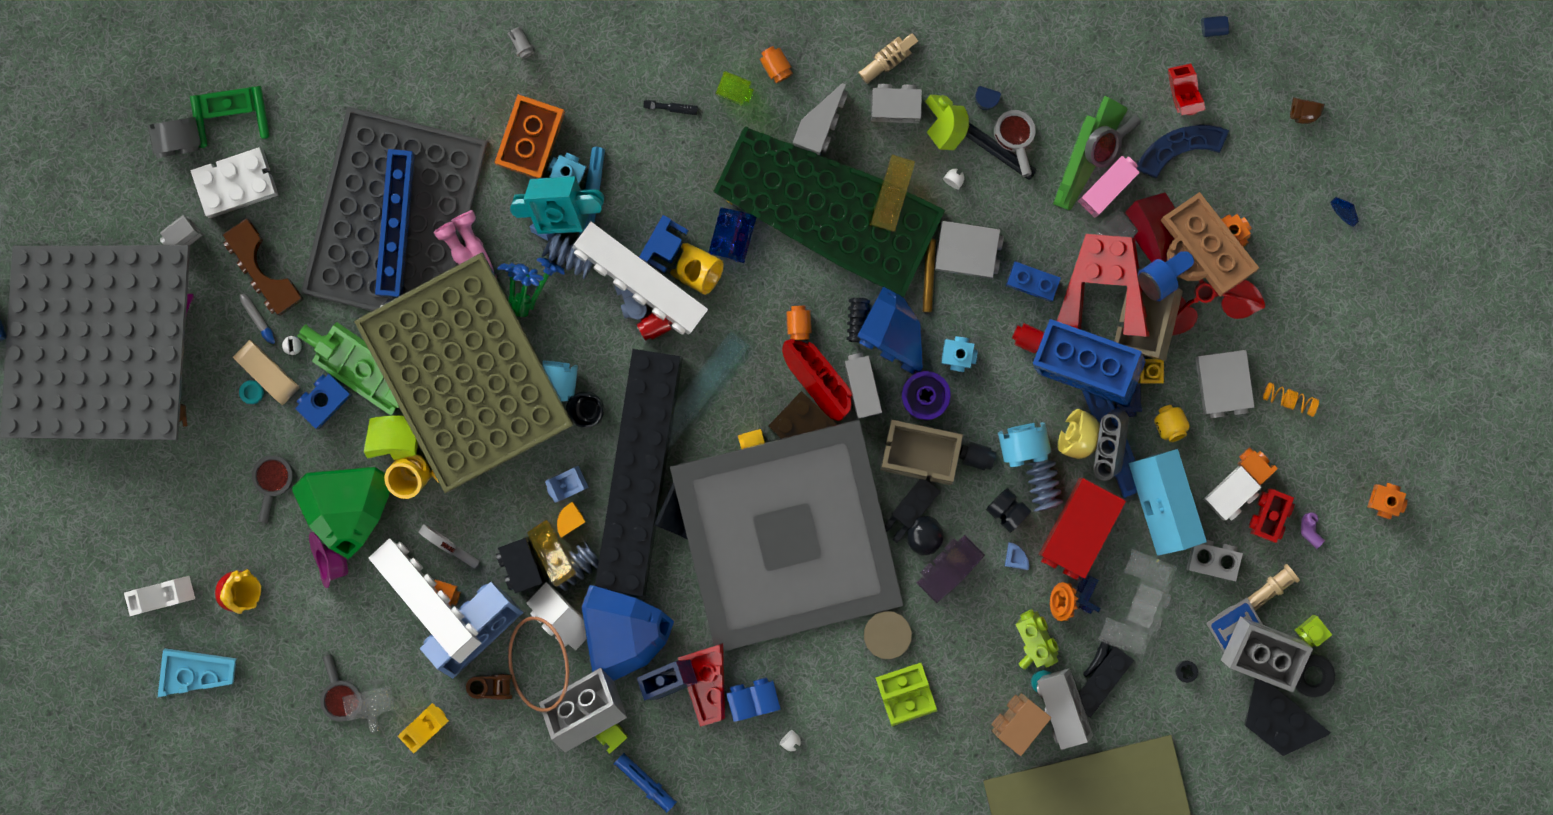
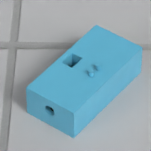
M1178 449L1128 463L1157 556L1185 550L1207 542Z

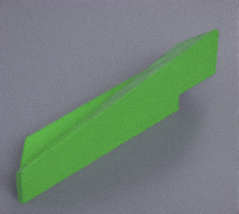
M1104 96L1096 118L1088 115L1085 117L1053 202L1054 205L1067 210L1072 209L1096 167L1089 163L1085 157V146L1089 136L1102 126H1108L1117 130L1128 110L1127 107ZM1111 133L1103 135L1098 140L1094 149V159L1096 161L1100 160L1112 138Z

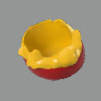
M250 570L232 571L225 574L218 581L215 589L216 601L221 608L242 614L244 610L256 608L257 602L260 600L262 586L257 577L250 573Z

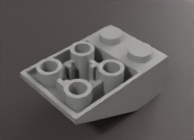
M842 83L801 120L793 140L794 146L814 152L817 155H821V152H827L831 137L828 136L829 130H835L840 116L836 113L838 107L843 108L848 96V92L844 91L846 84Z

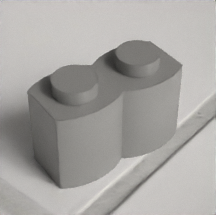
M182 215L160 232L162 235L160 241L163 245L190 246L202 237L203 234L191 218Z

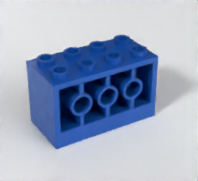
M1050 319L1033 361V366L1038 375L1129 407L1146 361L1142 351Z

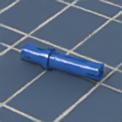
M625 753L615 761L614 765L647 794L646 797L649 800L653 799L666 813L677 803L676 800L661 788L662 785L660 783L657 784Z

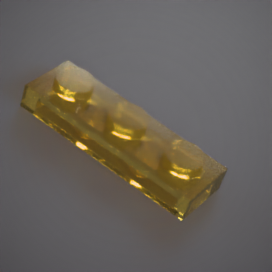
M891 155L870 225L895 231L915 161Z
M547 519L527 532L551 582L556 587L576 574L552 525Z

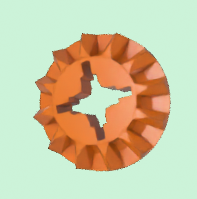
M1058 583L1053 588L1050 596L1051 613L1058 621H1068L1070 617H1074V610L1078 609L1076 601L1079 598L1075 596L1076 589L1072 588L1070 583Z

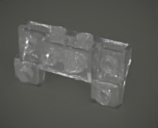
M1132 549L1124 572L1140 578L1124 622L1120 623L1106 617L1098 640L1143 657L1151 635H1153L1154 630L1158 632L1163 620L1160 617L1163 608L1167 609L1171 599V595L1168 594L1169 587L1177 566Z

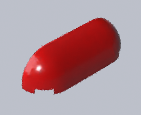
M795 339L785 341L782 352L791 372L827 416L833 420H842L851 409L852 393L847 384L811 342L807 344L802 341H795Z

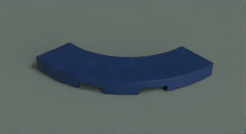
M1195 125L1173 130L1156 140L1143 153L1137 163V170L1157 179L1163 167L1181 153L1191 150H1210L1220 153L1229 130L1212 125Z

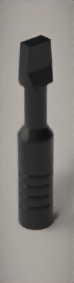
M644 100L643 108L665 109L669 112L697 115L698 106L672 102L665 104L654 100Z

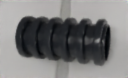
M851 298L848 301L851 303V306L848 307V310H850V314H848L850 321L847 322V325H849V329H847L849 336L846 337L848 342L859 343L861 340L857 335L868 316L867 312L870 311V308H868L870 300L867 298Z

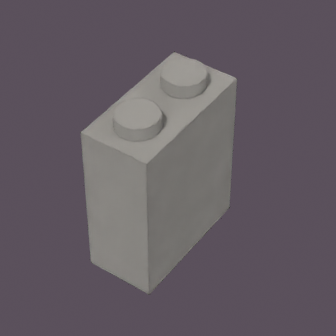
M942 221L934 270L992 279L993 273L998 274L1000 260L996 259L997 250H1001L1003 244V236L999 235L1000 229Z
M1246 350L1195 357L1203 414H1210V418L1224 417V412L1234 410V415L1249 413L1248 408H1254Z
M863 352L849 355L848 361H845L844 365L857 419L881 414L882 410L869 356L863 357Z

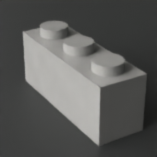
M1070 668L1042 676L1037 681V692L1045 702V712L1052 717L1050 720L1054 728L1053 738L1055 742L1059 743L1061 750L1089 742L1093 737V733Z

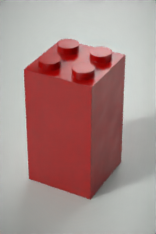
M1079 478L1038 554L1043 557L1041 562L1055 569L1057 566L1064 568L1062 573L1075 580H1078L1079 577L1085 579L1126 501L1084 478Z

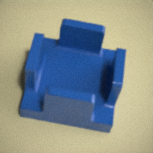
M662 215L639 258L665 274L667 268L655 262L652 258L658 256L666 262L672 263L682 246V240L668 232L669 228H673L687 236L689 230Z

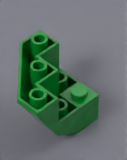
M376 467L306 473L292 487V492L311 530L329 549L347 559L352 557L364 545L378 523L390 494L385 485V473Z

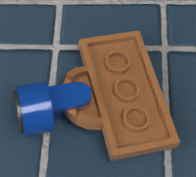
M1199 192L1160 220L1175 240L1169 246L1167 261L1154 260L1139 271L1138 281L1145 294L1156 301L1163 300L1178 289L1176 277L1187 281H1198L1206 278L1221 297L1257 272L1259 267Z

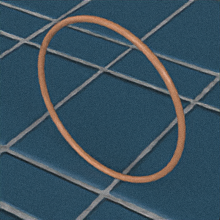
M527 617L516 626L512 633L508 649L510 674H512L514 687L521 699L536 711L548 712L555 709L566 694L569 682L568 656L559 633L548 621L540 617ZM530 620L543 622L553 631L564 655L566 670L564 688L558 701L549 708H539L531 704L520 691L513 672L512 647L518 629Z

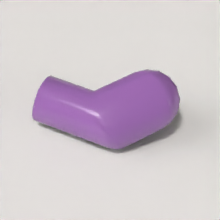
M1311 512L1305 514L1301 519V534L1318 549L1325 540L1316 533L1318 516Z

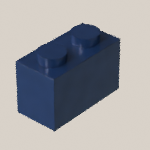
M691 660L675 661L637 677L644 701L661 699L698 683Z

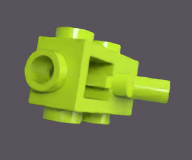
M1033 609L1020 615L1021 618L1015 625L1025 643L1024 651L1027 655L1019 662V666L1026 670L1033 661L1036 667L1045 665L1047 668L1058 662L1057 651H1059L1055 639L1050 638L1046 620L1044 617H1040L1038 611L1034 612Z

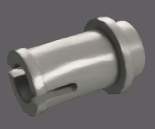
M521 27L508 32V36L517 50V56L525 59L534 54V46L529 44Z

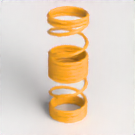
M1268 383L1263 400L1267 401L1269 399L1273 386L1272 403L1282 388L1281 406L1293 410L1297 400L1303 395L1301 413H1303L1308 402L1313 399L1307 415L1314 417L1318 409L1319 399L1311 397L1304 406V394L1298 396V392L1288 389L1284 395V388L1280 387L1274 395V383Z

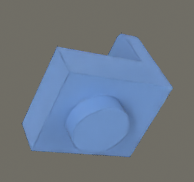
M579 466L545 481L548 494L555 503L589 488Z

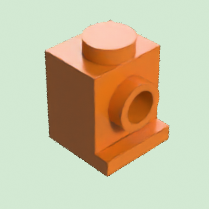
M1250 447L1239 456L1241 461L1238 465L1242 466L1259 485L1278 469L1275 465H1268L1270 461L1261 451L1257 453Z

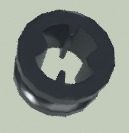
M1182 661L1176 666V676L1182 682L1189 683L1197 678L1198 668L1193 662ZM1186 665H1190L1193 675L1191 677L1187 675L1185 679L1183 678L1181 668L1183 666L1187 668Z

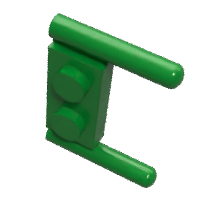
M261 86L190 96L193 117H196L201 142L200 148H205L208 145L203 120L206 118L256 111L260 137L262 139L269 137Z

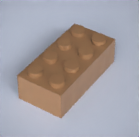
M1021 693L1019 697L1015 694L1008 702L1007 707L1009 709L1004 716L1000 713L991 724L994 727L992 732L997 738L1020 756H1022L1052 718Z

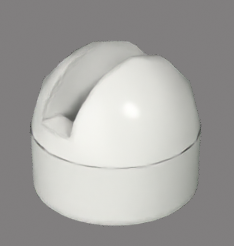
M958 169L949 170L943 178L944 182L954 189H960L965 180L963 172L960 175L957 174Z
M295 336L286 337L282 343L283 351L288 355L298 354L302 349L301 340ZM293 339L294 351L290 352L289 340Z
M790 730L780 741V745L787 751H796L794 745H801L799 735L793 730Z

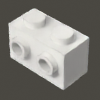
M1238 466L1203 500L1222 520L1226 521L1229 518L1232 521L1242 512L1240 507L1245 502L1250 504L1260 495L1257 491L1261 487L1242 466Z

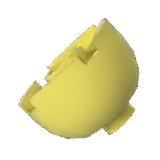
M1076 409L1065 421L1070 423L1066 434L1061 430L1058 439V450L1068 457L1082 459L1093 454L1097 449L1100 423L1090 413Z

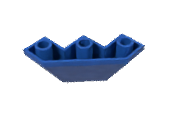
M883 287L857 335L861 339L859 343L871 350L874 346L877 347L878 350L882 351L880 356L891 362L894 359L899 360L898 362L902 363L901 368L911 374H914L915 371L921 372L923 365L920 322L903 297Z
M590 585L584 598L582 612L592 672L602 668L614 681L646 666L667 643L674 621L663 611L637 598Z

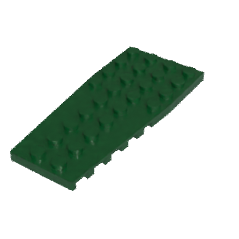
M746 126L742 129L713 190L715 194L835 265L880 287H885L901 297L905 296L945 212L944 209L881 178L840 164L832 159H827L814 152L804 150Z

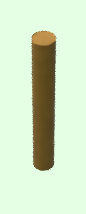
M936 240L930 241L925 254L922 312H932Z

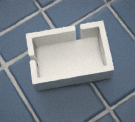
M260 147L217 161V167L213 164H208L190 170L205 216L208 218L278 196L273 177L267 172L270 171L264 150Z

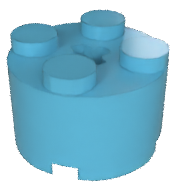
M543 360L542 365L561 401H568L571 396L575 395L578 366L574 365L570 369L569 363Z
M1042 422L1040 423L1041 427L1036 428L1034 423L1011 427L1007 429L1008 434L1003 435L1002 431L998 432L1004 462H1009L1010 467L1024 465L1025 460L1033 459L1034 462L1047 460V454L1051 453L1046 424Z

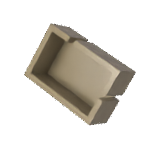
M1178 288L1161 301L1152 300L1143 291L1142 299L1143 305L1146 308L1147 331L1150 334L1149 337L1123 335L1124 328L1118 327L1114 342L1142 351L1144 357L1166 361L1183 291ZM1126 296L1119 322L1123 324L1125 319Z
M891 420L886 445L890 446L885 447L880 470L923 480L927 476H931L930 481L952 485L963 435Z

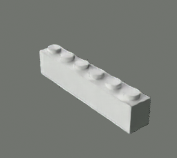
M592 222L589 223L572 246L575 250L574 254L584 262L588 259L595 265L593 268L603 276L608 274L614 279L613 283L621 290L625 291L627 288L634 294L632 296L633 299L643 306L647 303L653 308L652 313L662 320L667 318L673 323L671 327L682 335L684 333L689 335L708 310Z
M389 538L369 557L370 561L450 657L461 663L482 644L476 637L479 633L470 623L466 625L462 621L465 616L455 606L451 608L448 604L451 601L450 598L442 590L438 592L435 589L437 583L429 574L424 575L421 572L423 566L414 557L412 559L409 558L407 554L410 551L402 542L395 543Z

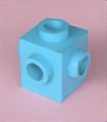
M566 152L565 156L560 154L558 159L553 157L548 171L552 172L551 178L576 176L578 184H580L587 166L578 162L579 157ZM564 166L569 167V175L563 173L562 169Z
M955 336V341L945 339L941 364L950 365V370L964 372L965 368H971V364H976L978 350L974 349L973 343H969V338ZM957 350H961L964 353L963 358L956 356Z

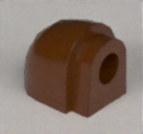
M1293 97L1290 118L1294 119L1296 123L1310 124L1321 116L1325 104Z

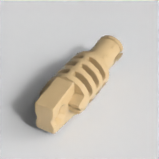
M913 33L903 40L898 36L875 54L874 61L858 72L861 78L868 84L883 71L889 72L912 54L909 48L918 42L917 38Z

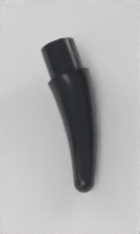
M1102 639L1092 663L1083 673L1084 677L1089 676L1104 661L1109 653L1108 650L1111 642Z

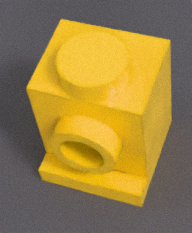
M761 429L738 435L741 449L765 443Z

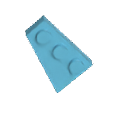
M165 648L162 654L158 697L233 684L237 658Z

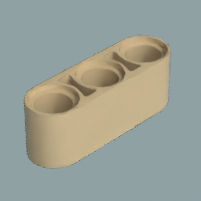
M251 340L233 356L281 405H284L300 388Z

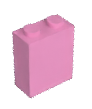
M1121 156L1078 202L1096 218L1140 173L1137 170L1138 165L1130 157L1125 159Z

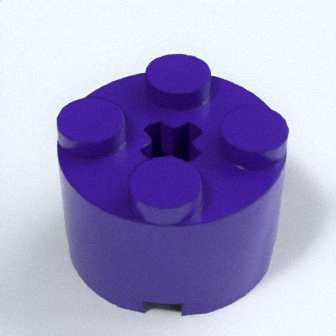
M922 371L912 375L905 382L901 392V401L905 410L912 417L920 420H931L940 416L947 409L951 392L948 383L943 377L934 372ZM922 389H925L926 392L931 391L930 402H926L925 399L920 400L919 396L922 394Z

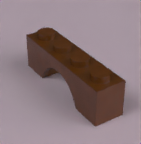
M246 218L223 234L226 239L223 242L224 246L230 254L235 252L239 258L237 262L239 268L244 274H250L253 279L250 282L252 287L258 294L263 293L267 299L264 304L271 314L276 312L277 315L281 316L304 300L290 279H270L260 270L257 262V252L263 239L249 219Z

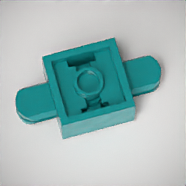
M576 176L530 179L526 193L514 195L510 212L516 218L531 217L537 234L583 232L588 214L601 212L604 195L598 189L581 190Z

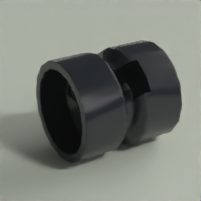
M1006 488L986 508V511L995 519L1000 518V524L1011 533L1031 513V510L1023 502H1017V496Z

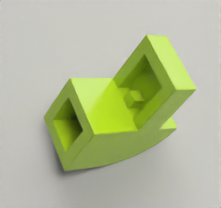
M930 95L925 102L938 119L929 128L927 134L939 150H955L967 134L969 126L968 113L964 106L953 105V102L945 95Z

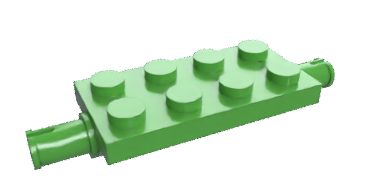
M338 322L324 336L308 327L307 324L302 327L297 337L315 348L316 355L312 360L313 363L392 416L399 406L364 340Z

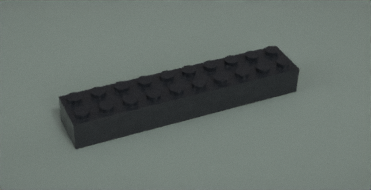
M632 349L596 576V587L618 593L646 596L656 533L655 522L659 514L683 357Z

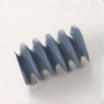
M561 233L552 236L542 253V257L549 253V261L551 262L558 257V266H562L566 262L567 271L575 267L574 274L579 275L584 271L583 279H585L593 263L588 259L584 262L574 254L575 250L572 248L574 243L569 245V236L563 241L560 240Z
M1044 460L1026 463L1025 465L1033 467L1026 473L1034 475V478L1029 480L1028 483L1036 485L1034 489L1030 490V493L1038 495V497L1032 500V503L1040 505L1034 509V512L1056 508L1063 503V499L1055 498V496L1061 493V490L1053 488L1060 483L1059 480L1052 479L1058 472L1050 469L1056 465V461Z
M585 540L586 548L584 549L577 545L578 554L569 551V560L563 556L560 557L562 565L560 566L554 562V571L545 568L558 588L560 587L567 591L569 589L567 582L572 585L577 583L575 576L584 579L583 570L589 574L592 573L591 564L598 568V557Z

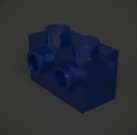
M720 207L708 253L725 260L745 263L756 217L742 211Z

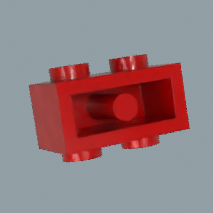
M1267 489L1266 492H1262L1257 504L1261 506L1257 515L1254 514L1249 523V528L1252 529L1250 534L1272 543H1277L1278 539L1281 540L1286 526H1283L1285 520L1291 516L1295 506L1292 503L1294 497L1273 489Z

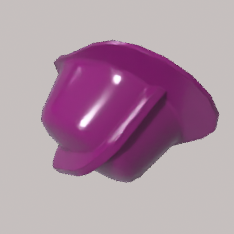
M310 532V548L319 568L322 584L325 588H329L330 581L348 574L347 560L345 557L329 549L325 544H322L314 532Z

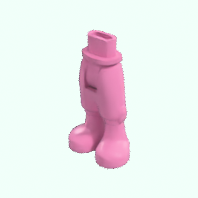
M473 210L455 217L451 222L445 223L433 232L438 240H444L451 249L453 260L458 265L483 252L494 272L483 243L473 233L471 225L476 220ZM456 229L465 241V247L460 243L456 235Z

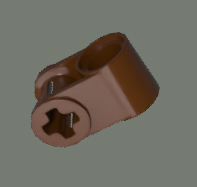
M512 674L473 676L466 684V691L469 696L476 699H512L510 694ZM476 680L484 684L483 692L478 694L472 692L470 687L471 683ZM501 681L503 686V692H501Z

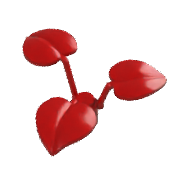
M1204 279L1199 280L1194 290L1196 297L1187 303L1181 297L1172 336L1184 333L1195 325L1198 314L1190 305L1198 301L1208 303L1214 297L1219 296L1209 282H1204ZM1247 280L1242 281L1222 295L1224 296L1221 301L1222 309L1226 315L1234 319L1246 318L1265 308V302L1261 293Z

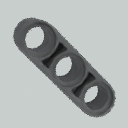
M1116 408L1112 410L1100 422L1094 474L1102 481H1108L1121 471L1123 466L1129 427V416L1123 409ZM1112 417L1118 421V426L1112 423ZM1108 440L1114 443L1115 449L1109 446ZM1105 463L1111 467V472L1105 468Z

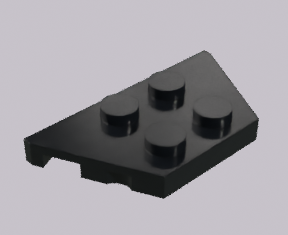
M1254 678L1252 695L1250 696L1249 709L1244 725L1282 756L1322 739L1331 733L1273 685Z

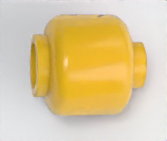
M1167 405L1158 410L1159 414L1155 417L1154 423L1162 439L1176 442L1187 436L1186 432L1189 430L1190 425L1182 408H1173L1172 405Z

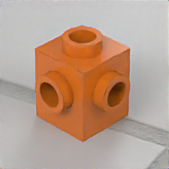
M1229 214L1221 219L1230 231L1234 230L1237 232L1233 235L1243 247L1249 243L1247 239L1250 238L1251 233L1249 231L1252 228L1245 217L1241 219L1238 214L1233 217Z
M1387 483L1386 487L1374 484L1367 508L1377 510V516L1390 520L1392 516L1399 517L1400 513H1404L1407 506L1406 493L1400 492L1401 487ZM1388 498L1391 499L1390 505L1387 503Z

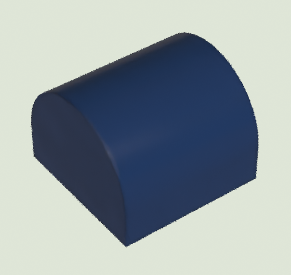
M1216 16L1201 19L1203 37L1229 34L1228 17Z
M979 86L975 94V103L982 110H991L998 104L1001 93Z

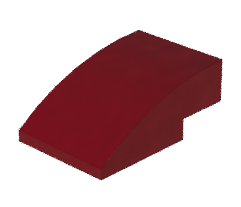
M1165 192L1137 200L1125 212L1139 231L1133 238H1135L1151 263L1156 259L1166 262L1169 246L1175 240L1160 221L1165 215L1175 209Z

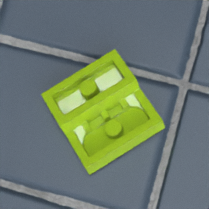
M404 416L370 418L364 447V454L367 459L390 454L393 460L416 455L418 442Z
M922 663L876 677L891 726L937 712Z

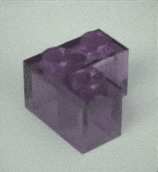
M966 535L958 541L955 538L951 540L944 548L947 552L942 551L933 560L934 565L928 563L920 572L923 576L918 580L917 584L936 603L962 582L985 556Z

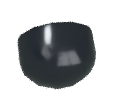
M581 391L569 399L566 404V411L576 426L590 428L601 421L604 415V405L596 394Z
M930 516L918 517L913 527L908 529V545L913 552L919 555L934 554L943 543V529L935 518Z

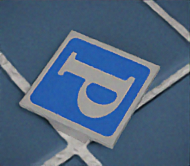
M1247 597L1220 612L1215 618L1206 623L1223 653L1240 616L1262 624Z

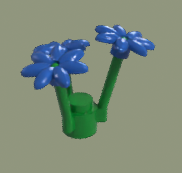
M537 258V261L541 262V265L545 267L543 271L545 273L541 276L537 275V269H532L529 272V268L524 264L503 263L498 266L497 270H505L510 277L508 301L516 316H528L529 310L534 309L535 302L549 275L552 276L553 272L556 271L564 275L563 267L556 265L555 262H550L547 258ZM515 280L521 281L523 284L521 293H516V296ZM532 283L538 287L530 300V296L526 293L528 286Z

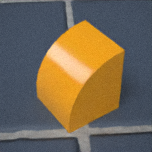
M574 502L565 506L558 516L557 529L561 538L586 523L585 518Z

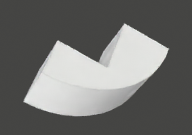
M190 576L124 593L130 616L195 599Z

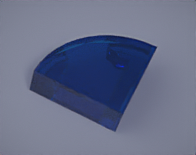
M1337 197L1330 202L1336 214L1344 222L1352 227L1359 222L1354 204Z

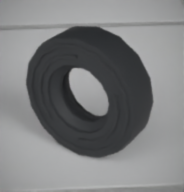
M1310 654L1295 688L1307 697L1316 698L1325 695L1331 690L1335 682L1336 675L1333 665L1321 655ZM1315 666L1322 671V680L1317 685H1310L1305 681L1304 674L1309 667Z

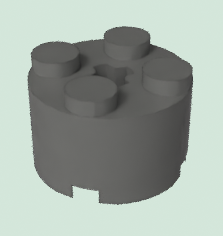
M196 117L147 125L153 154L156 153V158L176 155L175 150L178 149L180 154L199 151L198 146L201 145Z

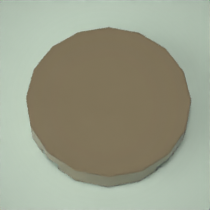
M883 611L875 614L868 620L864 628V641L867 648L873 655L881 659H893L901 656L911 643L912 631L909 623L902 615L893 611Z

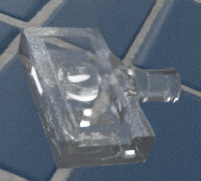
M391 686L342 697L347 721L358 718L367 719L370 733L380 731L377 716L383 712L396 709Z

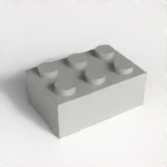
M1240 616L1221 661L1230 669L1294 692L1313 648L1301 639Z
M602 668L569 685L561 703L551 711L542 712L551 740L564 752L573 749L627 718L615 682ZM563 689L539 702L540 708H549L554 705L560 698Z

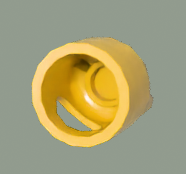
M682 243L683 253L678 260L676 269H672L670 274L683 284L704 295L710 293L722 275L723 260L689 243Z
M418 454L395 460L386 470L384 476L387 489L394 496L401 499L415 497L432 477L428 462Z

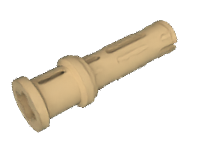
M1285 564L1283 570L1274 577H1268L1267 583L1249 596L1248 600L1256 611L1275 595L1284 594L1283 590L1294 582L1298 583L1300 579L1289 565Z

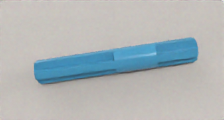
M592 148L585 190L598 189L600 191L605 155L604 148ZM596 213L588 214L584 230L590 222H595Z

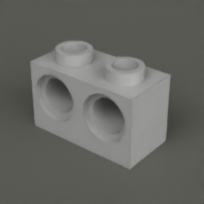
M1210 540L1191 547L1186 570L1231 581L1237 580L1243 553L1237 552L1238 547L1223 544V548L1213 546L1214 541ZM1202 549L1207 550L1209 553V559L1205 563H1200L1197 559V554ZM1225 555H1229L1233 560L1232 566L1228 569H1224L1221 565V559Z

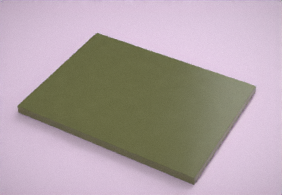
M483 252L354 321L444 493L459 487L574 425Z
M1171 735L983 780L991 815H1191Z

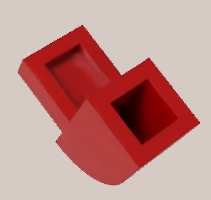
M1192 64L1168 68L1169 82L1177 113H1181V115H1194L1199 111H1204V100L1199 92L1197 74Z

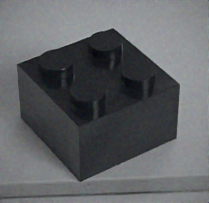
M529 537L498 548L500 553H497L496 557L500 567L505 566L508 576L504 578L509 590L513 589L515 593L545 582Z

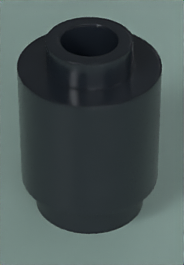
M968 441L967 445H962L959 458L962 459L963 465L983 471L985 469L991 470L996 458V452L992 451L991 447Z

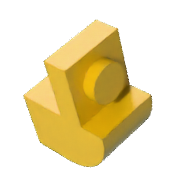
M432 703L398 737L414 754L445 726L449 720L446 718L445 713Z

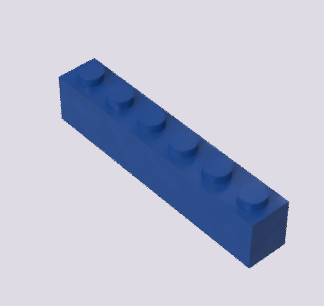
M388 149L375 288V295L398 298L403 295L415 159L413 151Z

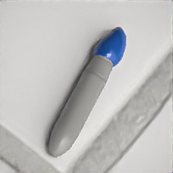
M240 294V301L261 331L262 337L268 343L274 344L275 340L272 330L268 328L249 297L245 294Z

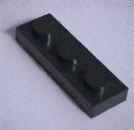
M1115 645L1078 692L1085 713L1090 718L1134 661Z

